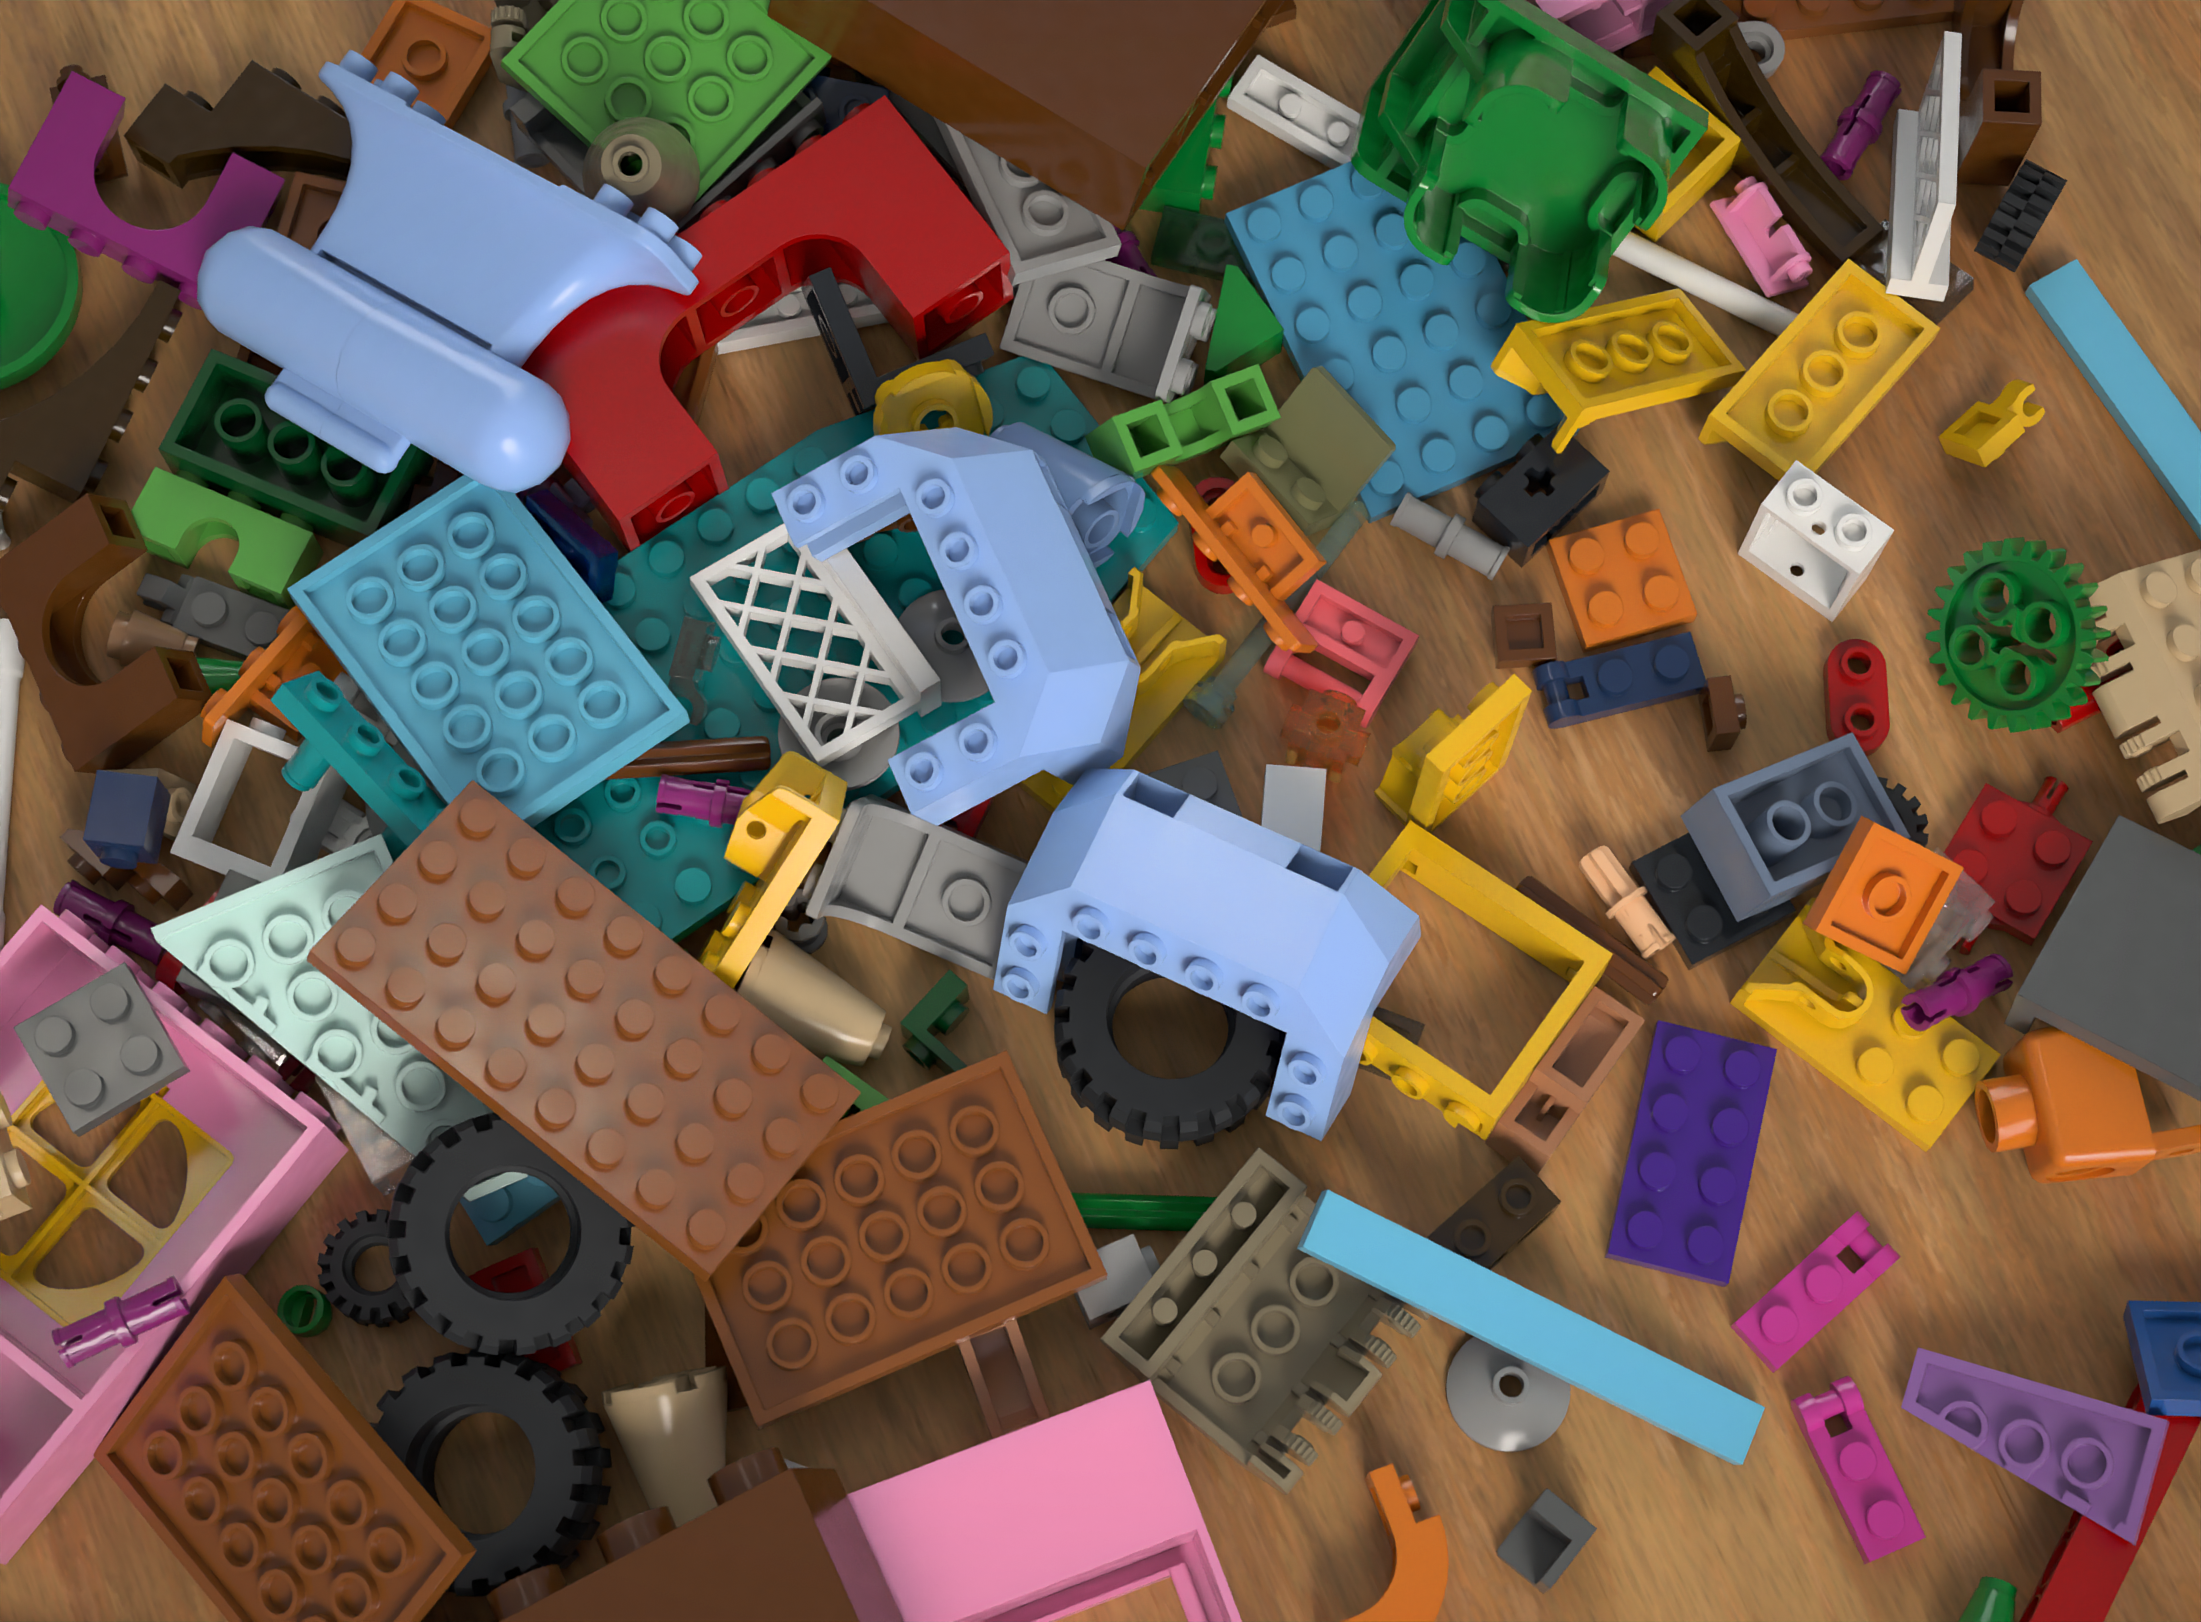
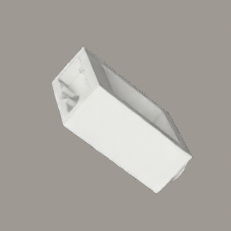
M1796 460L1761 503L1739 549L1738 555L1833 622L1868 577L1893 534L1894 529ZM1816 524L1817 526L1822 528L1825 531V533L1819 535L1814 530H1812V526ZM1790 567H1801L1803 574L1801 576L1793 575Z
M252 717L249 727L227 719L170 853L224 875H227L229 869L261 882L267 881L317 859L322 847L321 843L328 833L348 783L330 766L314 789L303 791L271 867L212 844L252 747L285 760H289L298 748L295 745L282 741L286 730Z

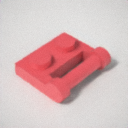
M1316 579L1295 615L1317 641L1319 646L1314 649L1315 651L1371 681L1364 694L1294 656L1296 652H1292L1290 649L1283 651L1277 645L1269 656L1263 672L1277 680H1280L1282 676L1352 714L1350 721L1367 729L1417 645L1419 635Z

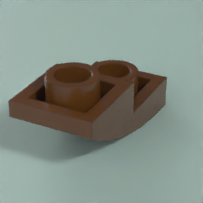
M67 829L60 837L74 852L67 862L92 885H95L103 878L118 891L128 882L153 906L162 898L176 911L193 895L186 884L160 862L157 864L137 862V867L134 869L115 868L99 861L100 857H97L84 842V831Z

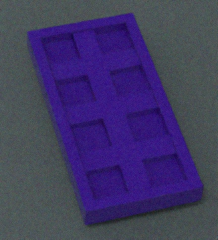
M1660 1020L1657 1021L1652 1035L1605 1258L1721 1287H1726L1729 1284L1777 1049Z

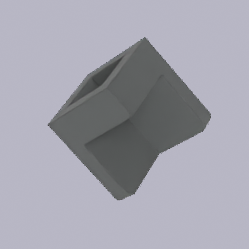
M1546 1488L1498 1547L1496 1554L1502 1561L1544 1594L1552 1588L1597 1528Z

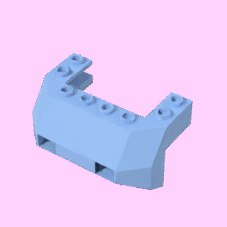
M958 427L875 435L771 493L793 545L800 548L807 544L812 557L821 562L910 513L995 701L888 759L911 815L938 826L1042 770L1074 786L1086 769H1108L1123 757L1141 667L1045 459L1035 451Z
M1088 768L1052 813L1007 905L993 990L1010 997L1016 1002L1023 1003L1047 1014L1052 1008L1057 980L1064 982L1063 973L1071 958L1080 957L1085 941L1249 1015L1256 1020L1282 1030L1287 1034L1266 1116L1293 1130H1298L1322 1141L1351 1094L1373 1012L1421 937L1419 915L1358 868L1134 769Z

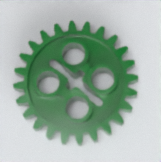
M2024 537L1985 542L1982 545V550L1966 551L1963 553L1965 565L1951 566L1947 569V573L1954 585L1936 586L1934 591L1945 604L1943 608L1928 609L1927 614L1940 622V630L1927 633L1926 639L1940 643L1941 651L1932 655L1929 661L1932 664L1945 663L1947 671L1937 682L1939 686L1956 685L1957 689L1951 699L1953 705L1971 702L1968 712L1970 720L1987 718L1989 729L2008 727L2010 733L2028 731L2030 728L2032 730L2051 727L2052 721L2065 720L2071 717L2069 706L2084 705L2088 702L2086 693L2081 686L2086 687L2100 684L2101 679L2091 669L2092 663L2106 662L2109 656L2096 648V640L2111 636V631L2096 627L2095 619L2103 615L2108 609L2105 605L2091 606L2089 598L2099 586L2097 582L2086 584L2078 582L2085 566L2083 563L2064 565L2067 550L2064 548L2047 550L2046 540H2030L2025 542ZM2005 584L2009 590L2008 604H2006L2003 595ZM1978 611H1979L1985 618H1987V619H1989V620H1986V619H1984L1983 617H1981V616L1978 614ZM2051 613L2053 614L2056 620V630L2054 634L2052 633L2049 622ZM1980 636L1984 642L1985 650L1983 655L1979 649ZM2045 649H2047V650H2049L2050 652H2052L2053 654H2055L2056 657H2057V660H2056L2049 652H2047ZM2026 666L2031 674L2030 685L2027 684L2025 679Z

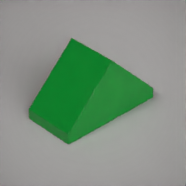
M1226 265L1205 366L1204 385L1212 380L1256 364L1260 366L1282 351L1284 328L1238 266Z

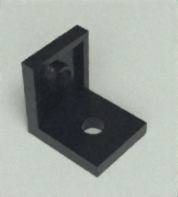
M831 267L808 276L801 287L854 416L875 409L877 406L875 394L881 384L887 380L894 379L900 373L915 365L951 359L957 361L964 370L977 378L978 375L985 373L982 363L994 355L985 332L877 377Z

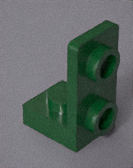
M950 969L900 1022L903 1037L907 1039L902 1045L903 1049L924 1069L929 1071L936 1065L946 1075L967 1067L964 1062L935 1038L939 1032L945 1036L953 1032L969 1012V1008L965 1005L969 1000L968 985Z

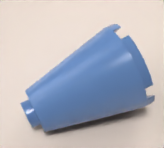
M1023 422L1003 425L991 434V438L1031 449L1045 459L1095 568L1105 563L1115 553L1108 545L1119 532H1122L1127 538L1132 533L1143 511L1145 500L1143 488L1136 483L1132 476Z

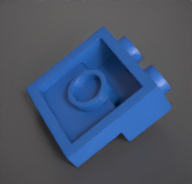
M2128 1300L2123 1319L2146 1414L2159 1416H2200L2201 1418V1302Z

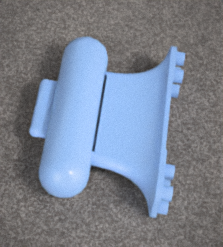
M349 50L339 65L326 61L319 71L320 80L333 92L344 109L349 122L352 140L351 164L346 185L337 207L324 230L310 250L272 229L248 226L227 233L205 252L197 275V301L207 320L219 332L282 368V371L273 384L267 388L264 395L265 402L271 410L374 471L383 474L392 472L397 467L399 460L410 444H413L478 483L495 490L518 493L539 485L555 472L562 463L571 441L570 416L561 396L548 383L521 369L523 364L548 333L570 312L589 299L608 290L627 285H651L669 289L683 295H690L699 283L692 271L703 255L690 243L675 236L679 227L660 211L648 207L642 217L630 212L634 203L616 188L603 184L592 200L563 184L557 186L444 126L446 119L426 103L417 100L411 108V104L420 93L412 83L393 71L389 72L384 81L376 79L373 84L370 83L377 74L378 69L359 53Z

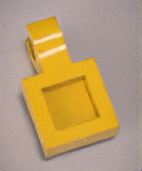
M2015 379L2004 387L1999 397L1991 404L1977 401L1938 436L1945 453L1984 468L1993 460L1999 458L2025 432L2024 427L2035 425L2045 414L2044 407L2030 402L2024 403L2025 399L2034 392V384Z

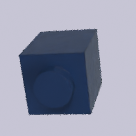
M97 770L83 836L84 842L97 857H100L99 861L107 866L120 869H134L137 867V862L157 864L171 798L170 793L160 779L155 776Z

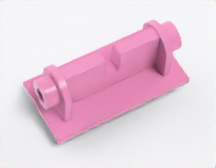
M1750 176L1735 186L1734 189L1738 195L1712 201L1709 204L1722 224L1725 233L1735 245L1750 269L1753 278L1767 298L1805 288L1809 285L1806 277L1813 272L1809 265L1812 257L1809 252H1806L1789 224L1781 226L1777 231L1774 229L1773 225L1783 214L1770 195L1765 182L1758 183L1754 176Z

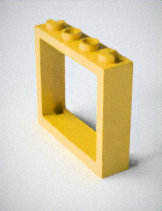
M1410 820L1370 873L1369 877L1386 890L1401 870L1570 982L1491 1095L1372 1016L1359 1063L1374 1065L1389 1075L1394 1086L1403 1094L1416 1100L1423 1098L1442 1111L1445 1120L1452 1127L1456 1128L1460 1123L1486 1141L1537 1065L1600 980L1613 953Z

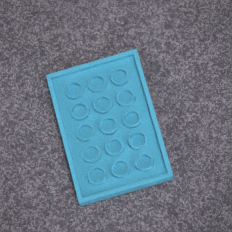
M466 475L453 481L287 588L294 603L446 806L474 780L533 828L690 722L685 708L516 494L489 488Z

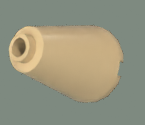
M771 929L763 941V944L766 946L761 945L733 990L819 1059L823 1060L828 1055L838 1063L860 1067L863 1066L867 1057L878 1060L892 1030L891 1026L883 1023L886 1011L777 930Z
M712 1366L653 1377L651 1381L639 1384L638 1388H635L634 1382L601 1392L606 1412L650 1509L668 1506L678 1528L718 1507L707 1480L711 1475L726 1466L728 1395L726 1366L718 1368Z

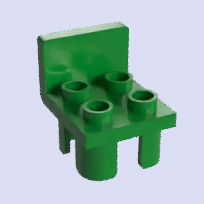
M1429 0L1365 95L1350 159L1354 168L1364 178L1406 203L1404 211L1405 231L1411 243L1423 255L1441 265H1449L1458 252L1460 236L1509 264L1505 299L1511 307L1531 319L1546 323H1559L1580 316L1594 303L1607 282L1610 257L1634 225L1647 231L1660 216L1667 201L1669 179L1708 129L1709 112L1526 0Z

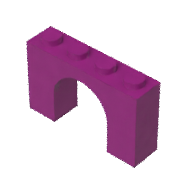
M72 71L8 187L7 206L14 209L13 213L20 221L35 229L45 230L48 226L69 236L68 242L74 248L87 255L99 257L102 253L122 263L121 268L128 275L141 282L153 284L155 280L158 282L161 280L181 290L178 296L179 300L195 309L202 310L197 301V275L206 250L229 232L248 226L265 228L281 198L285 179L232 153L204 207L186 223L169 229L150 230L133 226L121 220L102 201L95 185L94 173L124 117L126 98Z

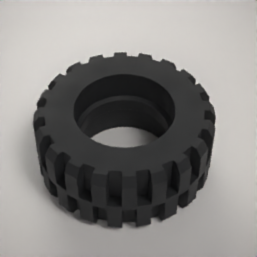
M1084 942L1083 953L1079 958H1071L1063 973L1064 982L1062 988L1057 990L1054 1007V1038L1057 1062L1062 1078H1067L1071 1086V1095L1080 1108L1088 1107L1094 1113L1095 1123L1108 1132L1113 1127L1124 1132L1125 1141L1142 1146L1144 1139L1159 1141L1160 1149H1178L1179 1142L1194 1140L1195 1145L1200 1146L1212 1142L1214 1134L1225 1129L1231 1133L1245 1122L1246 1115L1252 1109H1259L1267 1098L1269 1088L1275 1080L1286 1032L1221 1003L1227 1017L1228 1037L1221 1055L1212 1066L1196 1075L1179 1079H1164L1143 1073L1121 1056L1113 1036V1018L1120 1000L1131 989L1146 981L1165 977L1144 969L1100 947Z
M493 1112L470 1118L447 1129L435 1137L408 1165L405 1174L396 1187L392 1198L389 1219L387 1220L389 1260L393 1275L396 1277L402 1294L410 1306L428 1325L442 1336L478 1352L494 1355L509 1353L516 1356L536 1353L537 1350L550 1346L556 1347L571 1340L572 1335L584 1327L589 1328L602 1316L600 1312L610 1299H615L623 1285L621 1279L626 1265L631 1263L634 1246H631V1227H635V1225ZM503 1172L528 1174L549 1185L562 1200L570 1223L568 1249L558 1269L538 1286L516 1293L491 1291L472 1281L456 1262L450 1244V1223L459 1200L475 1183L488 1176Z
M474 1349L465 1354L450 1352L434 1357L432 1366H416L403 1375L402 1382L405 1386L400 1391L387 1390L376 1404L377 1408L383 1412L379 1422H368L441 1509L434 1482L435 1464L444 1440L462 1420L478 1413H498L517 1422L529 1439L535 1458V1482L529 1501L515 1521L503 1530L489 1534H475L458 1528L477 1552L445 1592L456 1593V1596H487L506 1582L538 1568L558 1564L560 1569H566L580 1556L576 1549L582 1540H592L601 1524L593 1518L598 1505L608 1504L611 1486L602 1485L603 1468L612 1467L610 1448H601L598 1437L599 1434L605 1431L599 1414L589 1412L585 1407L584 1403L588 1397L576 1384L564 1381L561 1378L562 1372L545 1363L509 1353L494 1355L478 1352Z

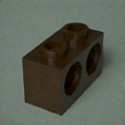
M1517 1156L1433 1231L1427 1239L1491 1271L1550 1218L1561 1201L1522 1158Z

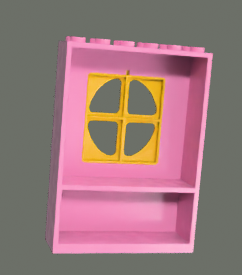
M42 904L0 951V1092L5 1098L12 1118V1125L6 1127L12 1147L22 1149L65 1184L67 1191L64 1199L18 1253L8 1256L0 1251V1564L3 1565L10 1561L95 1458L93 1454L224 1276L239 1273L245 1276L349 1150L335 1136L342 1126L332 1119L330 1113L302 1091L294 1100L290 1098L295 1090L283 1081V1077L254 1054L245 1063L244 1060L248 1053L239 1047L235 1040L208 1018H205L198 1026L197 1024L202 1018L189 1008V1004L160 981L156 984L153 979L141 970L142 968L114 945L111 947L94 934L95 931L69 910L65 909L57 917ZM125 962L136 976L190 1072L141 1100L140 1108L98 1159L91 1166L80 1167L38 1135L33 1129V1120L36 1115L55 1103V1100L13 1027ZM169 1121L178 1128L183 1138L187 1153L188 1172L185 1194L174 1222L169 1227L162 1229L153 1226L114 1195L110 1190V1181L153 1128L160 1122ZM88 1209L99 1210L137 1240L144 1248L142 1260L132 1269L110 1281L88 1288H48L39 1283L35 1276L36 1268L79 1216ZM171 1276L177 1279L184 1294L179 1296L182 1300L187 1299L190 1308L189 1314L181 1315L137 1335L138 1342L125 1348L120 1343L76 1363L71 1368L66 1367L58 1353L63 1347L61 1344L57 1346L54 1344L53 1330L61 1329L105 1309L104 1302L116 1296L123 1301L166 1281Z

